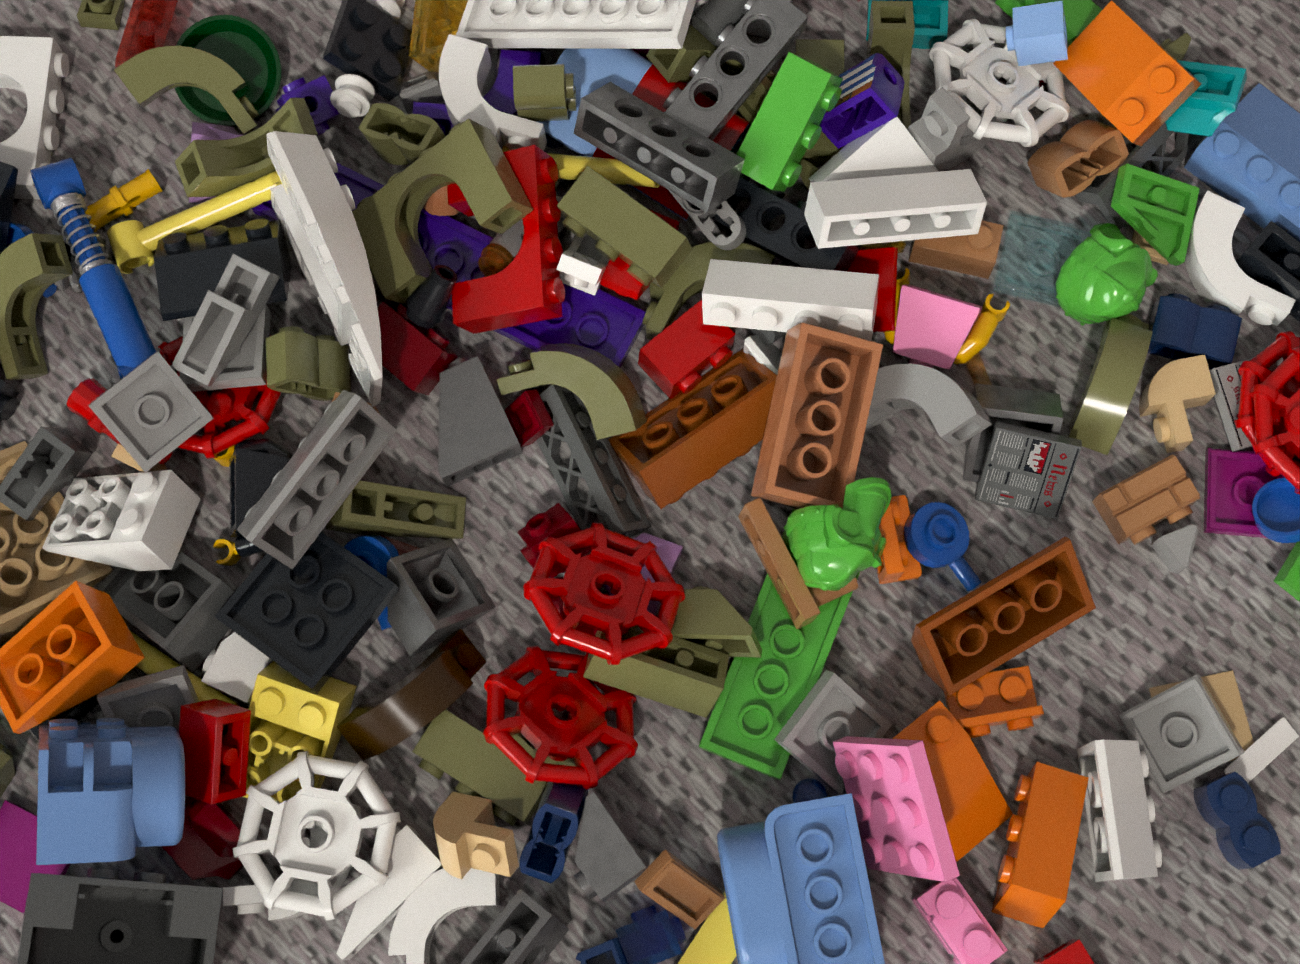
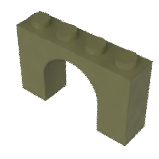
M469 118L465 122L455 125L445 138L435 146L421 152L415 162L402 172L391 176L385 186L372 196L361 200L357 208L352 211L366 250L369 267L385 299L407 305V298L433 271L419 242L418 221L423 206L430 196L440 188L450 184H457L479 225L503 234L534 210L491 129Z

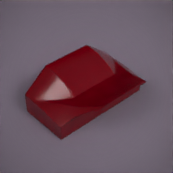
M189 797L185 801L184 829L181 841L177 845L162 846V848L193 881L214 876L231 880L244 867L239 858H234L232 849L237 847L241 830L239 822L220 802L211 805Z

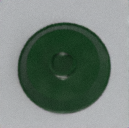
M215 15L196 22L179 38L176 46L203 50L230 65L247 84V86L234 95L237 99L245 95L259 116L272 105L281 85V61L274 43L260 27L238 16ZM190 86L174 88L185 107L200 119L216 125L237 126L222 104L207 91Z

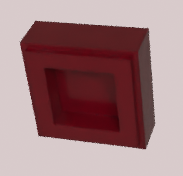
M537 389L525 391L504 410L520 447L533 444L554 426Z

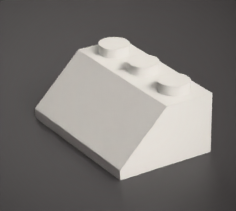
M1094 740L1078 748L1080 775L1089 777L1084 805L1095 882L1158 877L1157 868L1162 865V853L1158 841L1152 838L1150 822L1155 821V806L1150 795L1146 796L1144 778H1147L1149 774L1146 753L1140 751L1139 742L1136 740Z

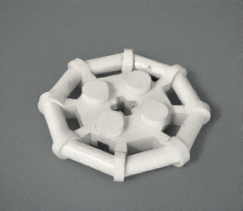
M970 19L964 21L962 28L946 40L933 44L929 56L934 65L936 88L934 93L943 87L969 115L970 120L967 127L973 132L972 137L978 140L985 137L1018 142L1024 147L1036 145L1039 137L1055 124L1067 120L1070 106L1065 98L1063 73L1053 64L1054 62L1018 66L1016 51H1008L1006 27L982 24L977 19ZM995 43L1005 44L1003 48L993 47ZM966 44H971L974 48L969 53L961 49ZM950 66L958 68L960 71V77L955 81L951 80ZM1003 77L1007 81L1006 85L1000 83L997 79ZM1039 80L1047 83L1048 92L1044 91L1043 85L1039 88ZM966 96L983 112L981 116L961 97ZM1034 106L1044 112L1036 120H1034L1029 112ZM1008 119H1013L1015 125L1005 124L1003 122H1006Z
M308 751L298 752L297 758L256 786H249L245 792L248 794V800L237 847L232 849L234 858H239L264 898L263 905L270 910L276 907L323 916L326 921L336 919L340 911L379 884L385 885L389 879L386 872L396 825L398 822H401L400 813L393 810L369 773L368 764L363 761L352 763L309 755ZM314 774L344 779L338 792L314 787ZM299 778L302 789L296 792L295 796L282 803H279L272 797L275 793ZM358 788L375 815L361 818L357 808L352 805L348 797ZM266 808L273 812L267 840L257 841L263 811ZM316 822H322L323 830L328 832L326 841H320L317 848H312L311 839L305 837L306 829H313ZM364 829H377L371 860L368 862L359 857ZM270 851L276 857L283 871L276 881L258 854ZM353 866L358 872L362 873V875L336 893L333 892L330 880L345 873L349 867ZM294 878L318 882V896L288 890Z

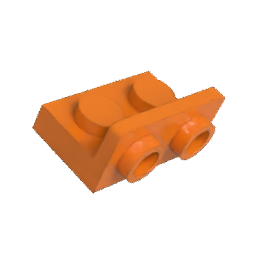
M905 495L891 497L889 507L881 518L879 530L887 543L881 555L882 565L876 568L879 584L918 579L922 575L920 563L910 554L904 540V527L910 516L908 501Z
M1029 666L988 672L950 696L944 692L947 709L968 733L970 738L991 734L990 726L1007 724L1008 731L1034 727L1033 719L1044 715L1042 705L1037 706Z

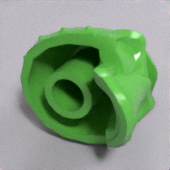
M1100 223L1094 225L1089 231L1091 237H1087L1072 251L1059 272L1055 284L1058 304L1065 312V316L1071 317L1081 325L1108 321L1111 318L1116 319L1136 311L1140 307L1139 305L1142 302L1146 288L1151 286L1158 277L1157 270L1152 268L1149 253L1131 240L1126 239L1115 224Z
M870 477L859 479L846 485L843 508L837 504L807 506L793 511L788 516L784 530L789 538L790 550L797 561L798 571L807 587L819 588L823 591H839L851 582L858 572L870 566L877 568L882 565L881 555L887 542L884 536L881 535L879 525L892 497L890 484L886 480Z

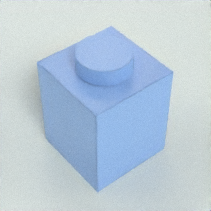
M1063 0L1012 8L1013 25L1006 26V42L1008 51H1016L1018 66L1068 60L1067 25Z

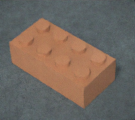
M803 322L787 330L752 487V497L796 508L837 504L843 508L846 485L854 482L883 344Z

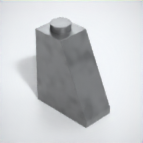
M478 356L471 359L469 357L459 358L451 362L447 366V370L440 373L438 471L446 487L523 453Z

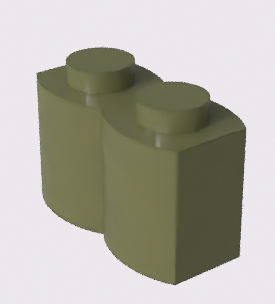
M564 64L513 66V95L518 117L532 121L569 120V111H576V87L574 86L573 73H566Z
M386 103L372 104L358 127L378 156L394 165H411L418 159L421 152L435 146L446 137L432 118L422 114L405 115L398 107Z
M289 326L280 328L279 333L265 338L268 388L283 393L300 394L306 398L319 401L333 400L335 392L341 393L343 390L351 392L350 362L348 358L349 346H341L334 336H312L304 333L303 328Z

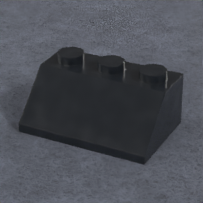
M254 219L243 226L231 228L218 225L210 227L204 232L190 235L176 232L158 240L154 263L163 321L196 316L208 290L215 291L233 254L280 276L266 304L287 301L291 258L280 219L273 221Z

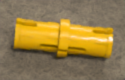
M147 169L144 173L119 188L116 185L109 188L110 193L87 206L85 213L92 217L90 224L96 226L95 233L98 229L121 215L129 216L134 213L133 208L154 195L163 192L150 170Z

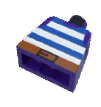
M870 54L864 61L839 75V77L843 78L839 86L842 89L841 96L836 106L831 111H826L819 125L822 128V132L838 149L898 116L905 82L903 77L882 54Z

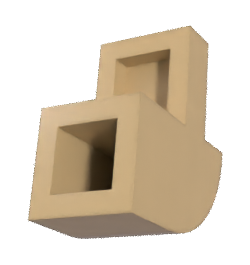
M1199 355L1169 362L1157 371L1142 391L1139 401L1140 417L1157 414V418L1153 421L1154 434L1159 443L1164 442L1167 453L1183 451L1193 441L1185 409L1206 405L1216 394L1206 356Z
M453 791L438 808L433 818L439 858L444 870L459 879H463L471 868L511 877L519 867L513 830L495 826L490 799Z

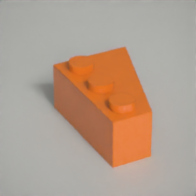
M1040 762L1035 763L1027 776L1021 774L1014 795V800L1020 801L1017 815H1012L1008 825L1006 840L1010 842L1007 854L1004 855L1000 864L997 879L999 884L992 913L1044 928L1065 903L1089 777Z

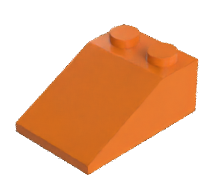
M1112 0L1068 47V60L1055 61L1053 63L1106 119L1133 144L1142 146L1201 85L1189 71Z
M75 581L0 648V707L14 733L22 734L114 686L145 658L109 594Z
M940 700L892 738L923 740L956 862L1013 815L970 736Z

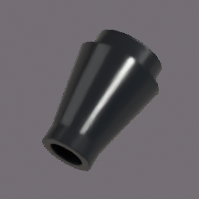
M436 265L432 273L407 298L406 303L408 307L406 308V314L412 322L424 328H433L437 323L444 320L454 284L458 279L457 274L451 268L445 265Z

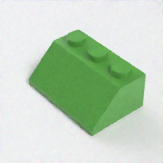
M788 52L736 154L745 159L741 173L771 190L785 192L787 186L792 187L801 173L802 165L799 163L806 150L812 149L820 137L822 128L819 125L826 111H831L841 96L842 89L839 86L843 78L812 60Z

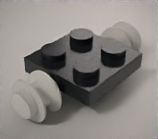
M342 0L322 59L346 73L336 79V90L330 96L332 105L343 116L355 118L366 115L371 107L369 101L374 98L375 92L388 101H391L398 95L417 34L397 22L401 16L400 8L403 7L405 0Z

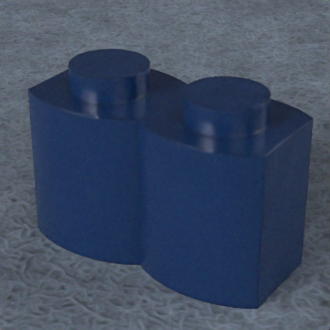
M1172 293L1167 296H1160L1152 306L1148 323L1149 330L1153 331L1148 353L1172 360L1205 355L1209 370L1232 364L1242 318L1232 314V311L1225 306L1209 305L1207 308L1200 307L1192 303L1189 297L1182 294Z
M1235 771L1230 772L1194 789V800L1199 813L1210 826L1216 829L1218 846L1226 860L1236 869L1254 868L1281 854L1280 842L1276 831L1270 822L1257 812L1255 795L1241 775Z
M547 783L520 856L521 873L548 883L554 882L560 876L572 841L576 836L583 815L586 796H588V790L582 785Z

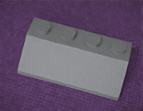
M343 390L336 400L328 405L324 416L311 433L302 439L298 450L285 467L274 476L271 485L257 504L248 510L244 521L237 528V531L252 544L293 570L397 430L360 396Z

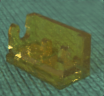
M415 0L409 57L428 71L439 72L440 57L449 34L456 36L468 0Z

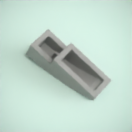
M233 254L215 291L208 290L171 367L207 386H211L250 332L280 276Z

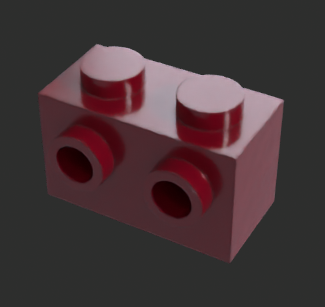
M382 301L377 308L381 331L382 366L412 391L429 395L440 381V373L447 370V366L458 357L448 348L451 341L434 328H430L427 331L424 327L412 322L406 314L407 305L399 303L398 306Z

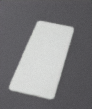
M1282 717L1246 749L1242 755L1235 759L1224 770V773L1227 774L1235 771L1249 783L1294 742L1299 735L1286 718Z

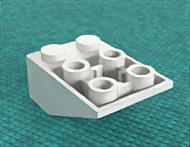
M172 470L74 478L66 492V497L56 519L51 524L50 532L42 548L47 552L134 571L170 570L173 568L200 498Z

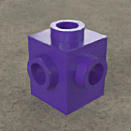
M325 75L308 83L302 77L282 87L285 94L281 95L277 100L279 108L275 110L277 113L290 98H304L311 110L310 115L318 135L331 129L327 122L341 115L330 101L333 90Z

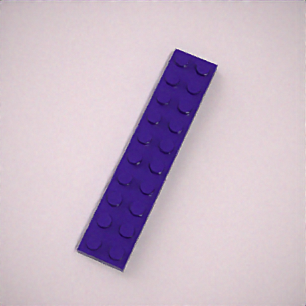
M336 162L338 172L334 174L340 186L345 184L348 186L355 202V209L361 200L372 196L384 186ZM271 200L252 208L255 214L269 221L278 220L271 205ZM422 208L418 221V237L432 269L436 265H445L451 268L458 276L456 283L491 276L499 272L487 258L493 250L489 247V244L494 238L449 216L432 215ZM563 283L565 299L562 302V317L493 330L532 350H536L543 345L557 343L584 346L603 354L621 368L644 326L643 318L646 312L600 289L594 296ZM451 294L447 308L453 311Z

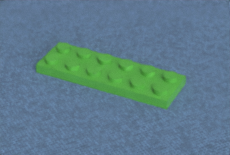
M784 530L782 540L798 568L797 561L790 550L789 538ZM860 572L857 573L856 579H858ZM767 573L748 621L760 643L762 656L761 658H733L725 679L724 689L716 701L699 744L700 749L780 781L790 753L774 739L819 680L852 592L818 607L821 613L815 620L800 629H796Z

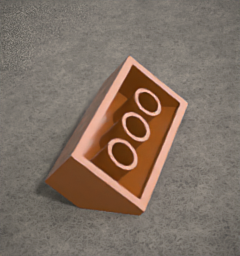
M741 349L732 355L721 367L713 368L704 374L700 383L687 394H683L680 391L672 399H667L645 414L647 422L639 429L613 436L608 440L645 494L662 509L668 504L680 500L684 493L703 480L712 478L719 469L735 458L747 454L754 445L763 440L777 374L765 365H761L753 356L746 354Z
M1066 536L915 625L911 642L926 674L948 696L1096 609L1071 540Z

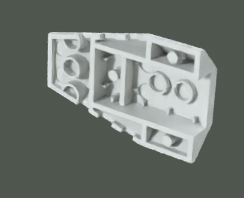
M281 131L267 133L268 154L282 184L270 188L271 205L278 220L280 219L283 231L310 286H315L319 297H317L318 303L324 314H328L340 345L343 346L349 343L352 352L348 354L350 365L373 407L380 404L383 379L381 331L375 288L367 254L352 210L355 209L353 196L346 184L340 186L334 174L338 172L335 158L329 148L322 149L316 135Z

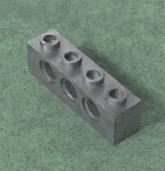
M748 0L741 11L744 17L735 27L729 24L722 31L715 42L719 47L709 59L704 55L697 61L689 73L692 79L683 90L677 87L663 104V107L666 109L664 113L713 141L805 30L808 16L790 1ZM760 28L765 30L770 38L762 44H756L749 40L747 34L753 29ZM728 60H736L742 64L744 69L740 74L730 76L722 71L721 66ZM709 91L715 94L718 100L713 106L704 108L699 106L694 99L700 92Z
M612 82L581 98L573 134L707 213L735 194L745 159Z
M520 889L461 964H543L569 931V928Z

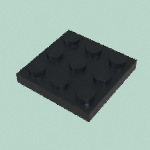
M321 532L293 570L266 553L215 615V618L317 694L400 589L391 580Z

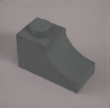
M41 426L0 484V502L26 521L33 520L57 492L72 483L93 452L60 428Z

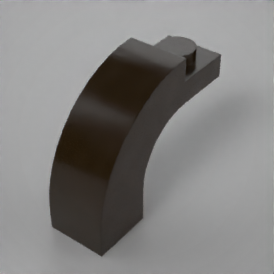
M459 629L451 633L416 669L387 690L363 700L337 726V729L363 761L381 754L416 733L454 703L473 684L471 681L472 677L486 664V660L464 631Z

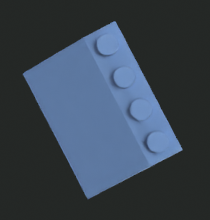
M1258 83L1238 103L1236 111L1225 117L1211 137L1207 136L1202 141L1184 168L1223 198L1244 207L1243 213L1263 229L1272 221L1300 242V113L1262 84Z

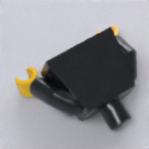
M270 439L244 440L228 448L224 455L213 458L222 466L230 468V537H237L235 542L225 539H218L214 542L213 548L219 549L225 546L229 548L228 556L223 560H217L216 563L231 566L236 564L240 557H248L264 552L237 531V528L244 521L248 510L257 504L269 488L274 476L285 467L293 456L292 453Z

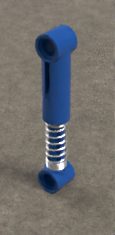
M71 157L31 169L30 173L44 208L53 211L54 216L58 219L57 223L63 227L62 234L67 237L66 243L71 246V254L76 256L75 263L80 266L79 272L81 274L79 283L116 363L120 379H122L154 354L156 350L119 267L112 264L110 260H107L109 255L102 251L104 244L98 242L100 235L94 234L96 226L90 224L92 217L85 213L87 206L83 197H86V192L78 169Z

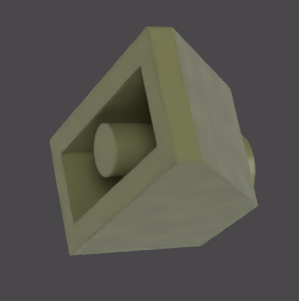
M703 586L684 589L685 599L680 603L671 631L673 636L729 654V657L761 658L762 648L753 628L717 589Z

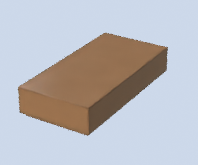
M666 849L634 881L642 893L694 929L726 898L717 886Z

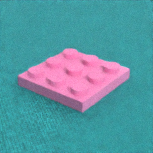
M846 736L833 741L837 771L843 778L846 793H852L867 868L947 882L960 876L923 740Z

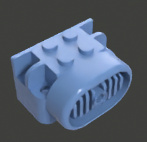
M101 718L96 720V724L82 722L81 725H77V720L54 719L39 724L36 865L124 861L135 857L136 847L174 846L181 841L185 817V755L182 739L175 727H128L124 724V719Z
M852 793L782 805L768 814L765 821L727 827L718 832L719 858L738 964H885Z

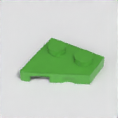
M1130 164L1119 167L1111 207L1171 265L1177 266L1185 262L1200 188Z

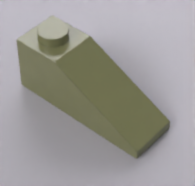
M360 480L327 523L326 530L368 536L463 539L466 497Z

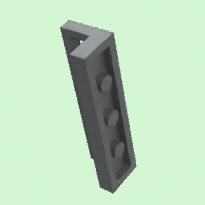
M1166 122L1142 146L1133 144L1123 135L1129 155L1119 167L1130 164L1141 168L1147 160H1151L1150 171L1168 177L1205 136L1175 132L1177 133L1175 150L1169 156H1164L1167 138L1173 133V131L1167 130ZM1118 167L1108 174L1096 176L1086 189L1074 196L1081 202L1098 205L1107 222L1115 224L1120 230L1127 222L1111 207Z
M558 385L548 387L540 394L544 405L548 404L553 413L552 422L554 426L537 439V443L580 530L590 528L591 524L595 523L596 514L603 516L609 530L627 537L638 535L649 529L651 525L608 438L597 440L589 412L582 400L564 387ZM561 441L567 442L571 450L569 465L563 463L559 455ZM578 477L585 479L589 487L587 501L580 499L576 490Z

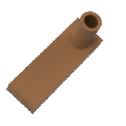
M757 498L744 505L738 517L796 629L812 623L821 613L818 607L858 588L856 577L839 591H823L819 588L807 587L761 498Z

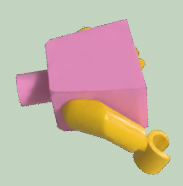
M905 268V275L897 279L895 331L884 332L886 340L893 344V353L910 358L909 363L931 368L937 366L950 370L953 364H965L987 346L998 322L1002 321L1005 317L1010 303L1007 301L1003 309L996 310L990 305L994 296L993 293L986 297L983 306H979L910 285L909 269Z

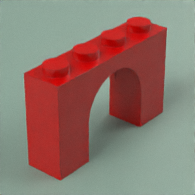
M535 144L503 152L534 209L522 218L524 235L518 254L502 271L491 276L455 283L452 290L453 324L473 334L562 317V302L565 299V288L560 279V271L556 270L563 253L562 245L558 239L557 222L561 217V211L557 207L558 201L555 191V182L558 180V167L554 158ZM457 184L447 185L448 205L468 217L474 216Z

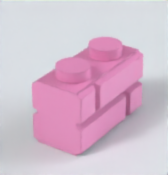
M957 877L947 882L937 881L912 899V902L948 954H953L955 964H990L1008 951Z

